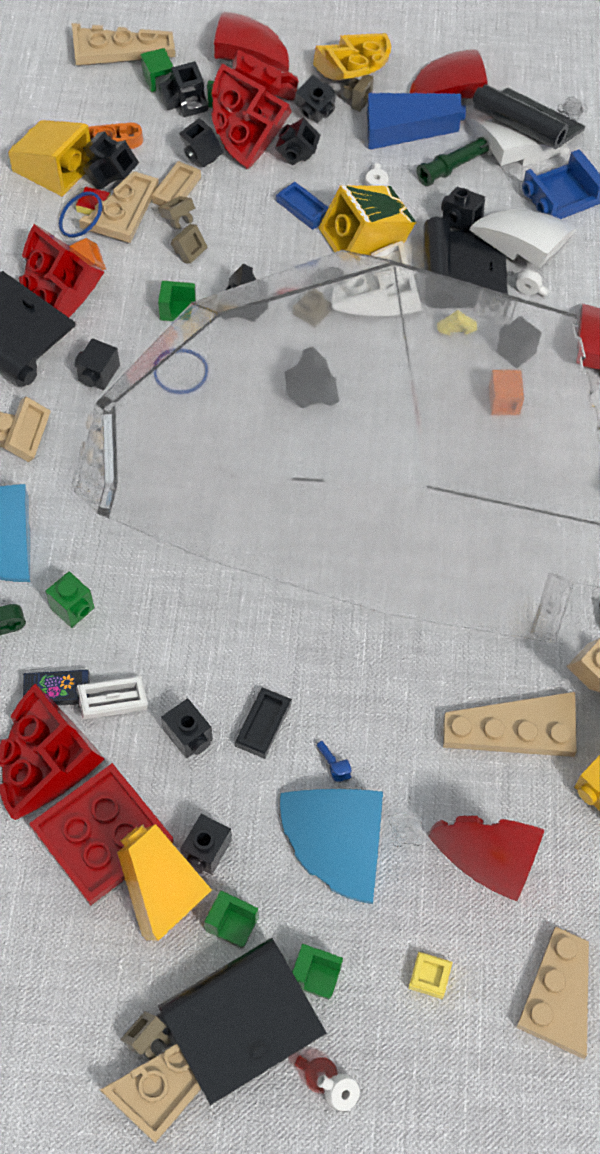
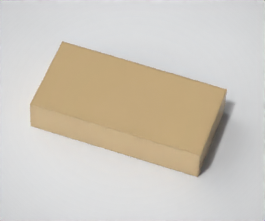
M178 161L152 194V203L161 206L178 196L187 197L201 179V170Z
M27 396L20 400L3 448L27 462L33 460L51 410Z

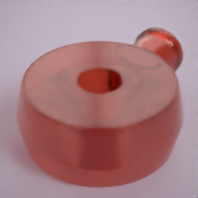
M299 1055L294 1063L295 1067L304 1071V1081L307 1087L319 1094H324L325 1089L317 1085V1074L323 1072L328 1078L339 1074L334 1062L324 1057L308 1061Z

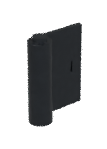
M486 84L475 91L472 99L476 110L553 149H558L583 132L586 127L510 88L499 91Z
M433 217L428 219L423 226L425 306L433 311L508 308L506 255L473 232L470 233L464 230L451 231L450 223L445 218Z
M1 271L0 373L18 387H24L32 384L37 377L36 360L76 326V323L7 273Z
M272 937L159 1004L160 1013L155 1015L166 1025L163 1033L165 1035L172 1033L210 1106L327 1034Z

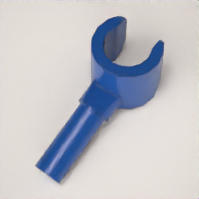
M320 741L316 746L329 764L332 779L336 782L351 779L350 773L352 770L348 759L337 762L326 744Z

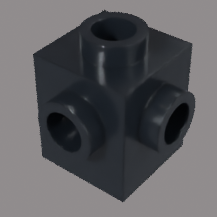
M312 75L296 91L295 104L306 118H312L318 123L323 117L328 118L335 110L336 94L328 83H323L316 76Z
M302 118L291 125H285L280 130L275 149L292 165H295L302 160H308L315 154L321 135Z
M456 187L442 201L441 210L443 211V218L449 221L450 226L471 233L470 227L484 217L485 196L471 192L466 188Z

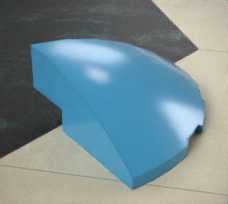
M25 484L0 487V580L30 582L29 496Z
M315 789L281 793L280 813L284 834L288 836L295 850V857L302 867L311 876L316 875L328 884L331 891L358 902L373 904L383 791Z

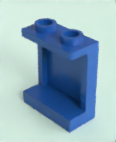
M578 149L571 152L567 165L538 176L532 169L526 170L522 190L525 196L529 197L534 203L538 212L563 219L600 204V173L583 152Z

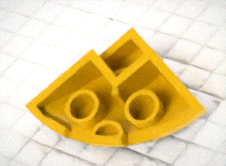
M386 33L340 35L339 45H318L315 47L313 65L322 75L331 80H344L368 75L381 69L388 62L389 54L391 53V42Z

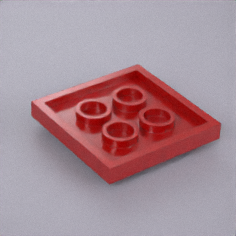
M113 763L29 823L31 830L90 906L125 880L117 852L124 847L121 840L133 829L139 828L141 825L147 828L156 824L170 842L174 843L172 835Z

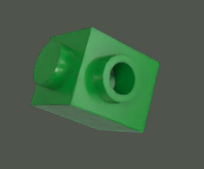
M70 571L45 591L50 609L71 628L95 608L91 590Z

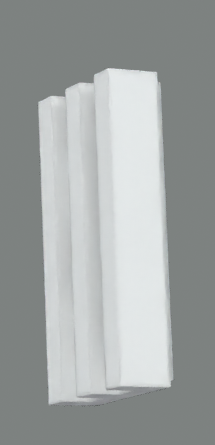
M141 676L77 685L76 688L77 696H79V706L82 709V720L147 710L148 707ZM136 687L137 691L110 693L107 695L87 698L86 695ZM139 699V700L129 701V702H122V703H115V704L102 705V706H96V707H89V706H94V705H101V704H107V703H114V702H121V701Z

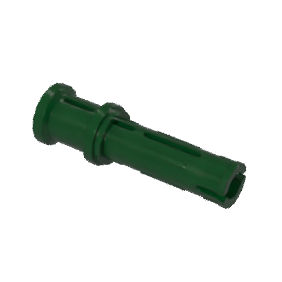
M479 137L477 140L448 155L439 154L435 156L433 161L427 164H419L417 166L419 181L424 186L429 187L438 178L450 176L453 169L487 153L489 145L483 148L480 147L488 143L484 137Z

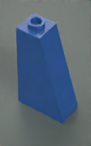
M368 93V149H378L459 132L460 122L465 121L466 105H461V94Z

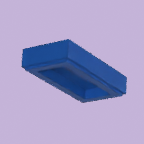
M295 181L276 194V202L312 230L320 225L329 208Z

